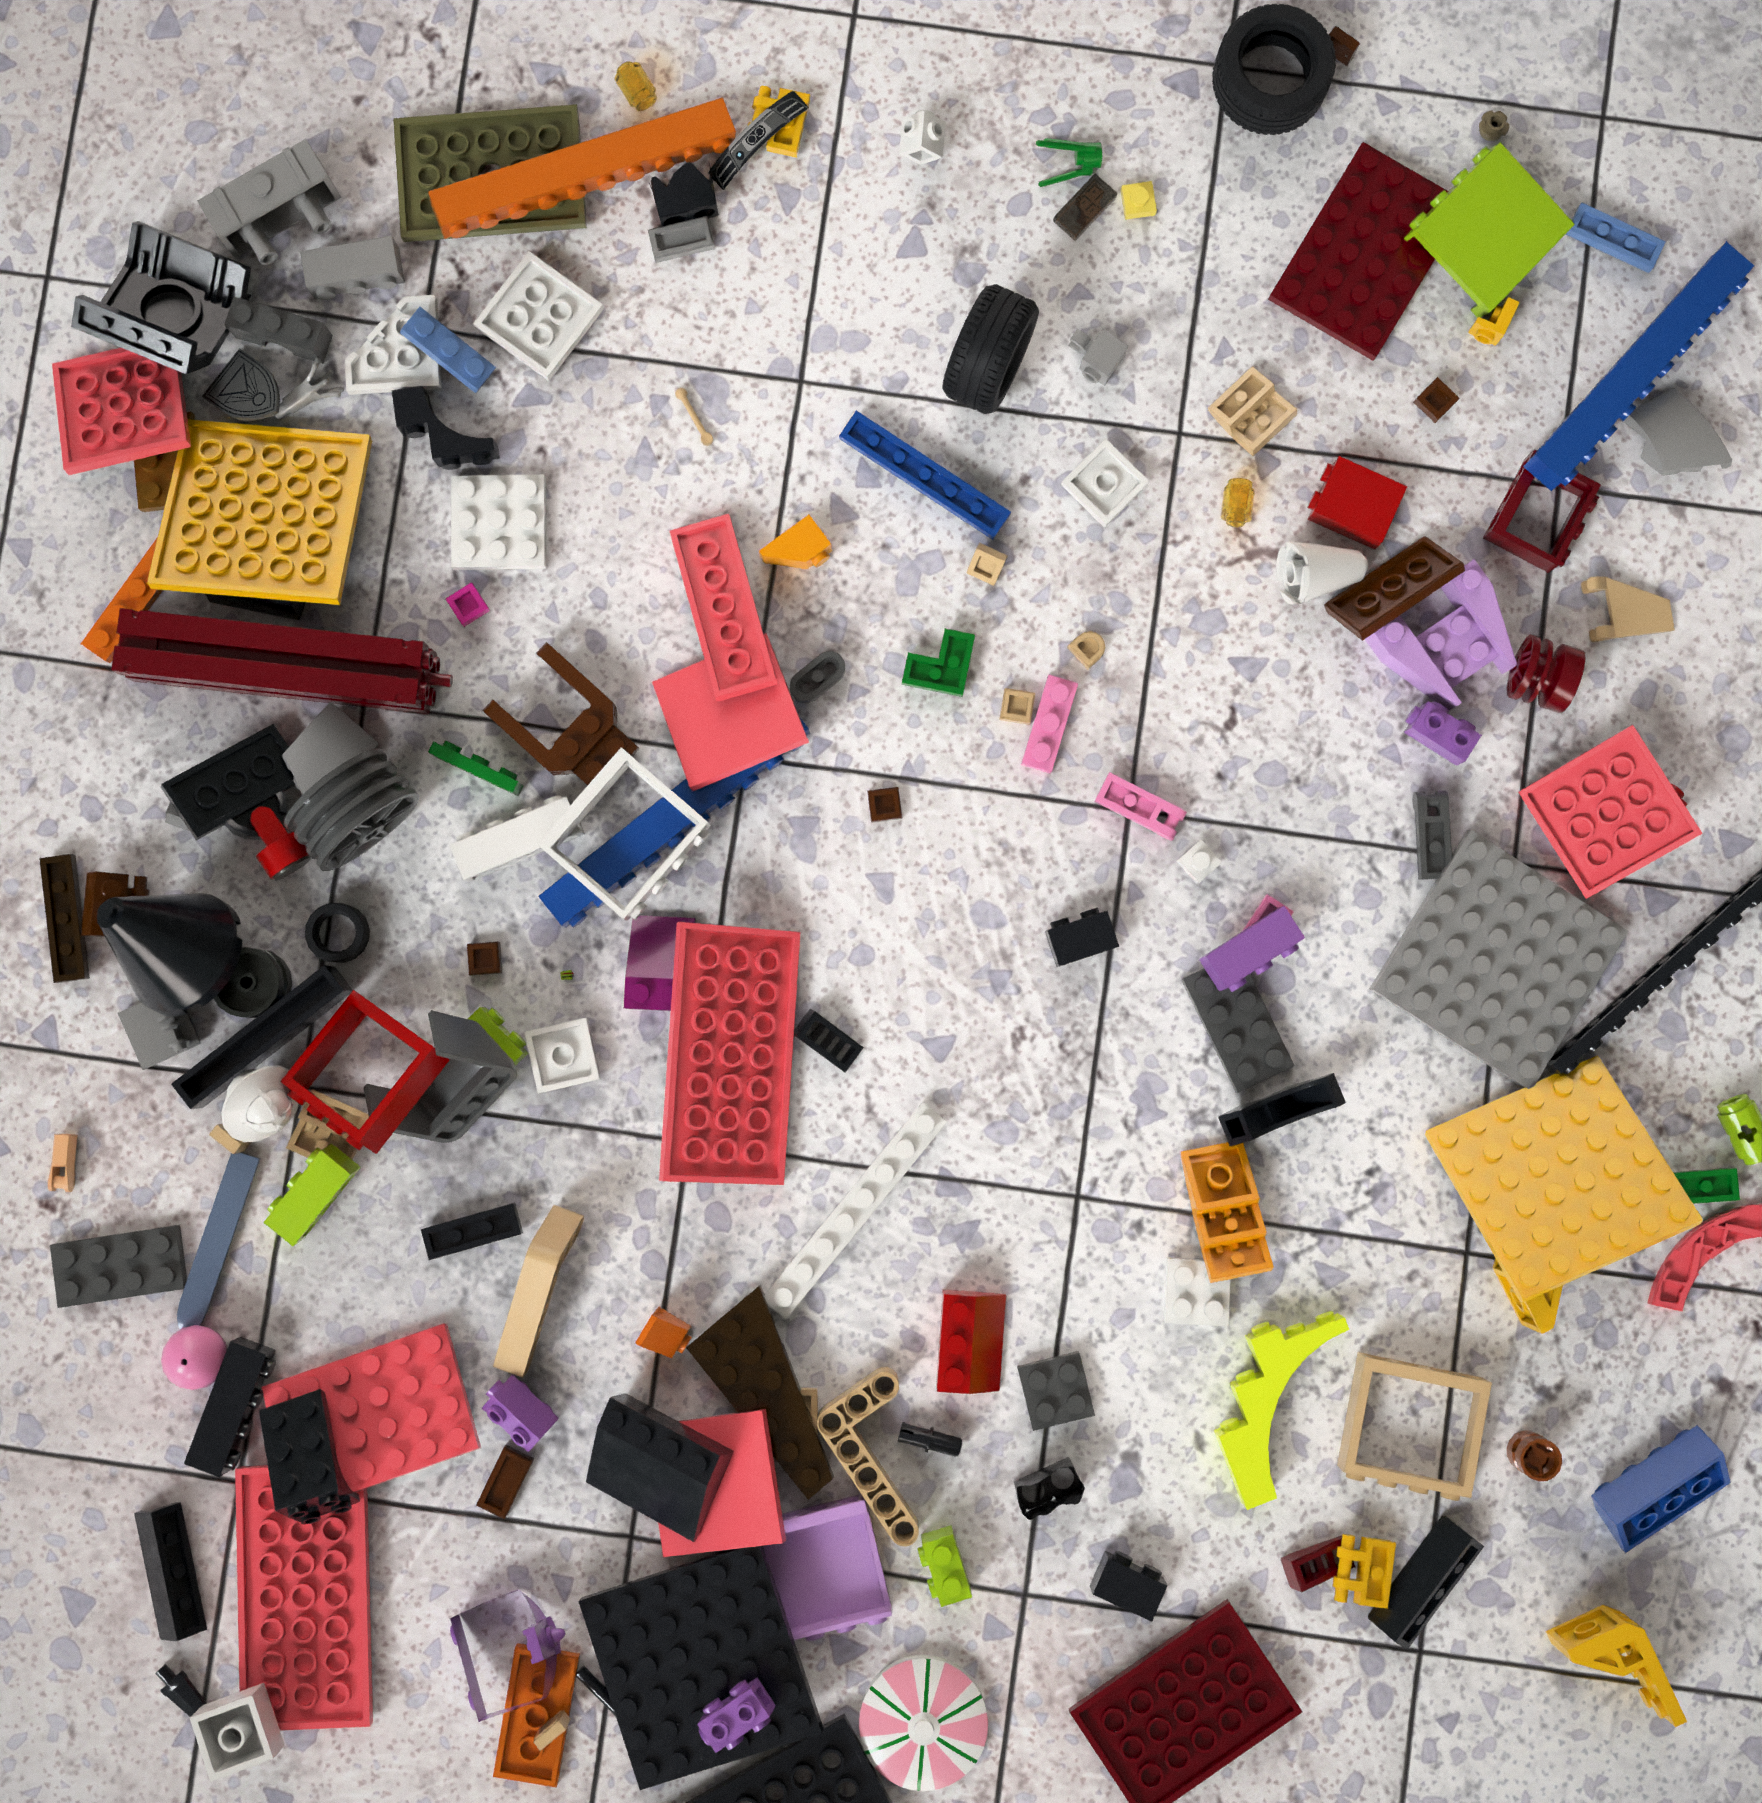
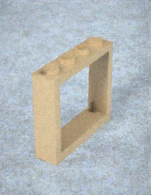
M1358 1352L1337 1466L1346 1473L1347 1478L1357 1481H1365V1477L1377 1479L1378 1484L1386 1487L1396 1488L1397 1483L1408 1485L1410 1491L1420 1494H1428L1429 1490L1440 1492L1441 1497L1450 1500L1460 1501V1496L1471 1498L1492 1382L1483 1377ZM1372 1372L1473 1392L1457 1483L1356 1462Z

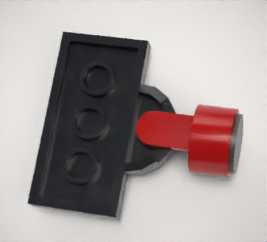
M274 724L161 784L160 788L196 841L224 825L234 835L250 840L261 839L266 847L256 855V858L271 880L275 879L277 881L285 878L311 860V857L306 852V844H299L294 837V832L288 834L281 824L287 813L286 800L282 793L296 785L293 781L294 776L287 768L282 757L289 746Z

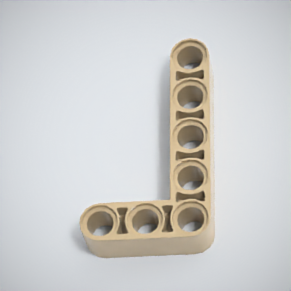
M553 1205L534 1236L524 1259L493 1367L522 1378L525 1377L536 1349L560 1267L580 1232L584 1215Z
M880 1367L824 1405L818 1414L817 1427L890 1538L899 1546H910L917 1540L919 1535L918 1520L855 1426L858 1422L892 1400L898 1393L899 1378L897 1373L889 1367ZM882 1376H887L894 1382L893 1387L888 1391H881L876 1387V1381ZM854 1395H862L866 1398L867 1405L862 1409H854L850 1405L849 1400ZM829 1413H834L840 1417L841 1422L837 1427L830 1428L824 1424L823 1417ZM847 1440L855 1441L859 1449L854 1454H846L841 1449L842 1443ZM865 1467H870L876 1471L877 1476L871 1481H865L860 1477L859 1472ZM881 1495H891L895 1499L894 1504L889 1508L881 1507L877 1502ZM906 1521L913 1526V1529L909 1534L902 1535L896 1531V1525Z

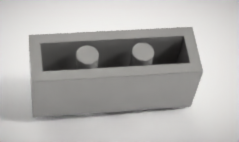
M392 235L300 251L305 285L314 298L329 300L337 294L349 293L357 295L366 292V289L377 287L380 289H391L396 287V284L405 283L400 250Z

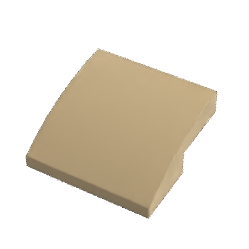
M1253 366L1208 407V411L1222 428L1252 456L1260 451L1297 416V408L1275 391L1274 384Z
M314 1089L311 1090L314 1095L358 1129L369 1118L367 1113ZM305 1102L298 1116L300 1121L286 1148L308 1158L317 1147L322 1150L332 1143L353 1160L357 1149L346 1141L349 1135L344 1132L340 1136L326 1126L329 1119L325 1117L321 1121L306 1110L310 1104Z

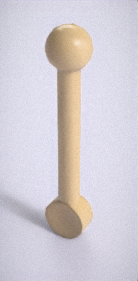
M678 388L675 392L676 398L683 402L701 434L702 444L710 446L713 443L712 435L706 432L687 399V391L684 388Z

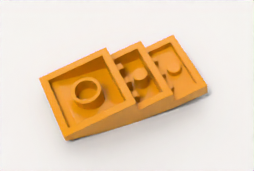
M1226 1142L1181 1151L1180 1155L1192 1214L1210 1283L1272 1271L1274 1266L1265 1239L1267 1231L1258 1205L1260 1197L1244 1144L1240 1143L1229 1146V1143Z

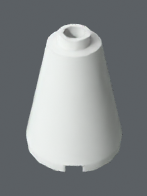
M1297 541L1286 542L1287 547L1280 548L1276 562L1277 581L1283 580L1285 590H1280V593L1286 603L1291 605L1301 604L1360 582L1368 572L1367 558L1359 550Z

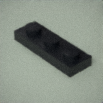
M511 1203L423 1228L421 1233L428 1260L517 1236L522 1234L523 1230L516 1204Z

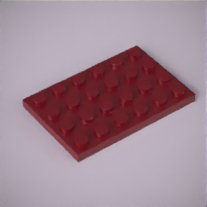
M1362 142L1268 300L1374 361L1435 260L1415 237L1408 241L1404 239L1412 230L1409 224L1421 212L1427 214L1433 208L1430 202L1441 191L1445 190L1447 193L1448 191Z
M1228 1599L1068 1708L1069 1713L1129 1803H1173L1303 1712Z

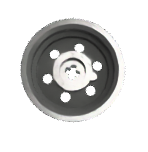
M372 749L349 759L316 782L288 811L284 819V825L290 832H294V837L299 844H308L306 852L312 859H317L316 864L322 871H331L356 859L392 832L412 812L420 796L415 789L409 788L410 784L404 776H396L397 767L391 761H387V755L383 750Z

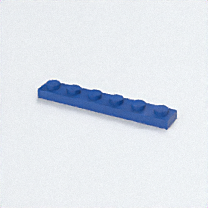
M857 410L839 435L841 441L992 540L995 539L1011 515V511Z

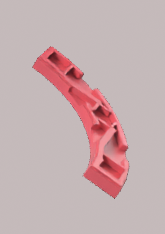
M1762 1203L1726 1210L1710 1217L1689 1231L1674 1246L1662 1263L1651 1287L1647 1303L1683 1312L1687 1295L1696 1277L1699 1275V1270L1710 1259L1733 1246L1734 1243L1749 1238L1762 1237Z

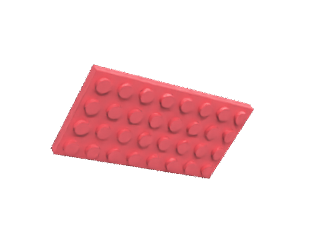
M677 922L659 1172L660 1181L784 1185L800 932Z
M268 1465L237 1467L235 1469L240 1691L264 1683L280 1730L370 1727L373 1723L367 1488L356 1492L359 1494L360 1502L351 1505L352 1508L349 1511L339 1514L330 1512L322 1515L319 1521L304 1525L275 1511Z

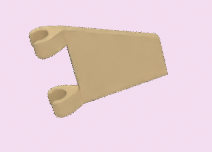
M1590 577L1587 581L1581 582V589L1584 594L1605 590L1611 625L1598 626L1590 630L1589 637L1591 642L1672 632L1675 630L1669 599L1608 577Z

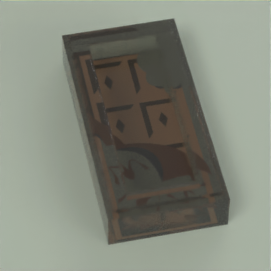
M1095 173L1054 216L1053 222L1076 241L1117 198L1118 193Z

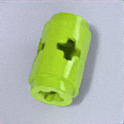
M1741 1094L1717 1105L1719 1111L1717 1116L1726 1134L1730 1136V1142L1737 1157L1743 1159L1746 1165L1762 1162V1115L1755 1101L1750 1100L1747 1094ZM1747 1125L1752 1132L1746 1134L1741 1130V1126Z

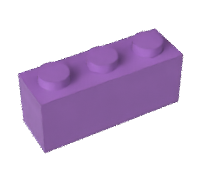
M1282 906L1201 957L1199 961L1219 991L1229 988L1233 992L1248 982L1245 977L1253 971L1259 975L1273 966L1271 960L1281 954L1285 958L1299 949L1297 943L1305 937L1286 907Z

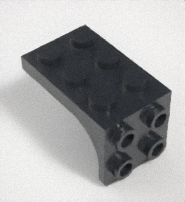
M319 1389L259 1410L276 1512L306 1525L319 1521L322 1515L330 1512L339 1514L349 1511L352 1508L351 1505L360 1502L359 1494L353 1492L347 1485L339 1467L326 1394L323 1390Z

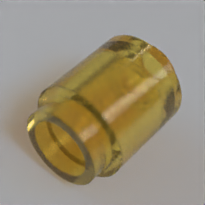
M631 61L621 64L616 71L617 74L614 81L629 105L635 107L637 111H644L650 108L657 100L656 88L641 64L638 62L632 63Z
M1233 478L1228 480L1227 486L1224 487L1220 517L1226 521L1228 526L1243 527L1245 523L1252 520L1255 490L1252 488L1253 483L1248 479Z

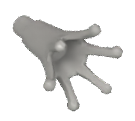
M319 357L315 358V362L312 363V369L304 381L282 399L283 402L280 403L279 413L274 415L278 420H281L290 412H297L313 401L327 397H341V393L344 391V388L341 386L321 389V387L328 384L326 379L334 375L333 370H329L317 380L313 379L321 362Z

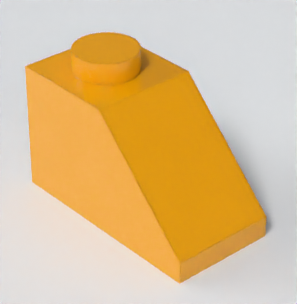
M808 514L759 550L761 560L766 564L809 569L813 565L815 567L821 566L830 558L829 553L832 552V545Z

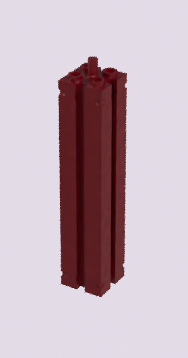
M120 608L116 631L120 635L119 645L114 646L111 671L140 683L150 682L158 685L329 703L331 701L333 704L403 712L413 711L421 714H429L430 706L435 705L436 688H432L431 685L452 687L453 683L452 675L439 674L440 658L424 641H405L398 638L143 610L135 611Z

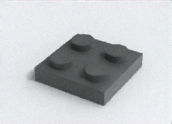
M1079 1351L1017 1366L1033 1431L1095 1416Z

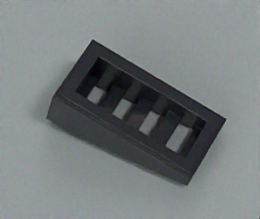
M812 1009L808 1010L794 1029L795 1037L844 1073H846L864 1048ZM815 1021L819 1022L809 1038L805 1036ZM827 1028L830 1030L820 1045L816 1044L817 1039ZM838 1036L840 1038L831 1052L828 1053L826 1049L834 1038ZM845 1044H849L850 1048L840 1061L836 1059Z

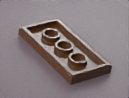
M1424 536L1366 575L1362 581L1353 584L1325 603L1324 607L1330 616L1363 641L1465 571L1464 563Z

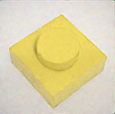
M1152 181L1121 186L1120 192L1125 220L1155 216L1157 209Z

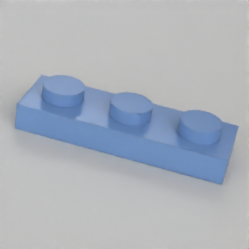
M1584 203L1578 206L1572 218V222L1575 225L1566 233V235L1647 273L1654 268L1666 242Z
M422 307L417 309L400 331L401 335L475 393L479 391L495 371L496 367Z

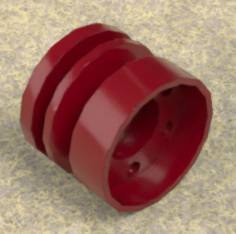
M1530 634L1522 642L1515 655L1517 665L1509 671L1506 687L1507 696L1515 700L1522 697V701L1529 704L1538 695V705L1541 708L1562 713L1571 704L1580 685L1585 667V652L1582 649L1565 644L1559 645L1553 652V642L1551 640L1544 639L1541 641V638Z

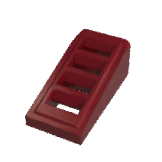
M1342 1535L1290 1553L1281 1558L1289 1586L1292 1589L1304 1592L1337 1576L1338 1564L1335 1562L1332 1550L1336 1549L1337 1551V1546H1341ZM1323 1554L1328 1565L1327 1568H1324L1321 1559V1555ZM1312 1560L1315 1572H1312L1308 1561ZM1353 1560L1351 1569L1355 1567Z

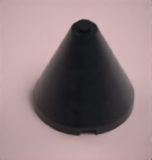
M191 893L112 897L103 902L97 912V923L136 996L145 1006L160 1014L181 1016L187 1014L185 1009L197 1003L205 1006L225 987L238 964L243 942L241 938L237 937L236 924H241L240 919L229 904L213 895Z

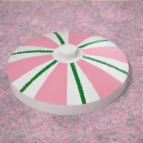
M933 1655L905 1657L881 1670L868 1686L860 1707V1739L871 1764L882 1776L892 1783L917 1791L944 1788L964 1777L977 1763L982 1754L988 1733L985 1701L973 1678L952 1661Z

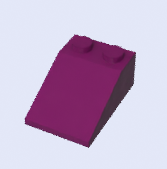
M640 915L635 920L632 918L625 975L624 1009L671 1011L677 922L696 923V918Z

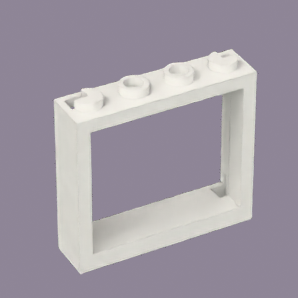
M620 748L540 839L537 845L621 918L628 921L631 917L634 920L638 918L647 907V904L644 903L652 893L655 895L659 894L668 883V880L665 879L673 869L678 871L687 862L689 856L686 854L693 845L699 847L710 835L707 829L711 825L623 748ZM629 767L692 821L695 827L628 904L624 906L560 851L558 847Z

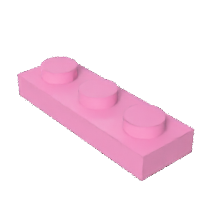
M1048 675L1021 765L1051 774L1078 683Z

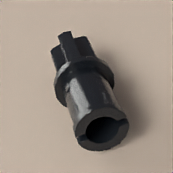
M902 1422L897 1441L924 1448L927 1453L928 1450L954 1457L959 1456L962 1447L961 1438L933 1431L934 1427L928 1430L906 1424L905 1422Z

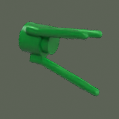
M1052 138L1036 141V145L1039 147L1075 151V165H1081V169L1039 181V187L1052 185L1079 176H1092L1093 168H1101V142H1075Z

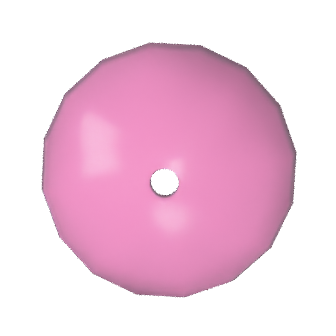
M198 1325L184 1327L174 1333L163 1348L161 1358L163 1372L170 1382L180 1388L197 1390L208 1387L217 1378L227 1351L226 1342L218 1332L209 1327ZM183 1359L187 1360L186 1365L183 1363Z

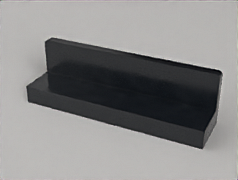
M174 1502L151 1511L134 1513L160 1639L179 1641L207 1630L181 1502Z
M1442 1516L1392 1582L1388 1609L1374 1607L1368 1614V1619L1394 1642L1408 1650L1484 1546L1448 1517Z

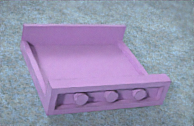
M862 1494L782 1513L786 1541L781 1544L764 1545L763 1548L794 1640L806 1638L807 1641L822 1638L825 1632L837 1630L838 1633H845L855 1629L857 1624L868 1622L869 1625H877L887 1621V1617L892 1616V1605L868 1504Z

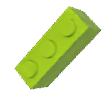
M332 1143L322 1150L317 1147L305 1161L309 1166L303 1173L298 1171L286 1185L290 1190L284 1197L279 1195L267 1209L270 1215L263 1223L293 1247L307 1236L361 1168Z

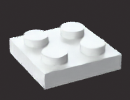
M1105 438L1062 481L1061 485L1102 526L1106 527L1150 481Z
M588 1018L524 1032L538 1094L601 1079Z
M1166 1258L1163 1322L1229 1326L1231 1279L1210 1283L1203 1259Z

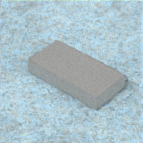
M707 216L648 230L655 263L715 249Z

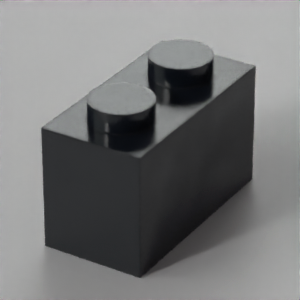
M1097 907L1080 913L1082 918L1080 920L1070 923L1068 917L1050 923L1052 929L1045 931L1056 967L1119 947L1108 911L1099 913Z
M1115 1550L1114 1554L1104 1551L1090 1583L1092 1594L1152 1622L1168 1586L1161 1576L1162 1572L1148 1564H1144L1143 1568L1133 1564V1559L1120 1551Z

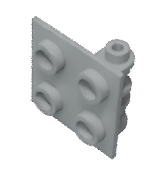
M140 1002L118 1013L142 1070L201 1044L188 1012L181 1016H167L148 1008Z

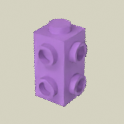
M1428 701L1420 707L1415 706L1405 720L1409 725L1404 733L1457 766L1464 763L1482 736L1475 731L1476 727L1464 719H1455L1448 714L1449 710L1445 706L1437 702L1430 703Z
M513 1374L504 1384L498 1380L489 1389L486 1395L490 1399L482 1407L493 1423L500 1425L511 1436L513 1442L523 1447L527 1452L534 1447L559 1419L548 1404L541 1402L530 1391L529 1387L523 1381L518 1380Z
M758 1677L750 1683H747L746 1680L739 1682L729 1691V1697L723 1701L716 1698L702 1709L704 1714L697 1724L699 1726V1734L705 1744L711 1745L715 1753L725 1746L728 1750H731L743 1741V1734L751 1729L754 1732H758L771 1721L770 1715L776 1705Z

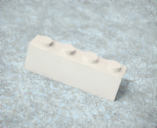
M556 795L543 801L544 806L533 810L532 807H527L514 813L515 818L504 822L503 819L495 820L485 825L486 830L474 834V831H470L457 836V842L449 846L463 880L467 882L475 881L544 852L537 843L569 808L572 801L568 797L562 798L561 795ZM581 823L577 825L562 844L585 835Z

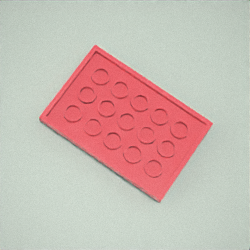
M445 1323L261 1387L266 1408L319 1389L325 1392L339 1467L347 1485L353 1492L364 1490L481 1449L448 1325Z

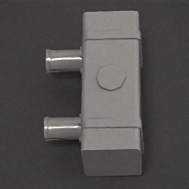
M306 139L290 148L288 146L280 154L224 186H218L213 189V192L197 200L215 233L234 258L253 249L259 262L262 265H269L278 258V253L269 241L270 238L305 218L311 224L315 234H323L332 227V223L327 218L323 208L342 197Z

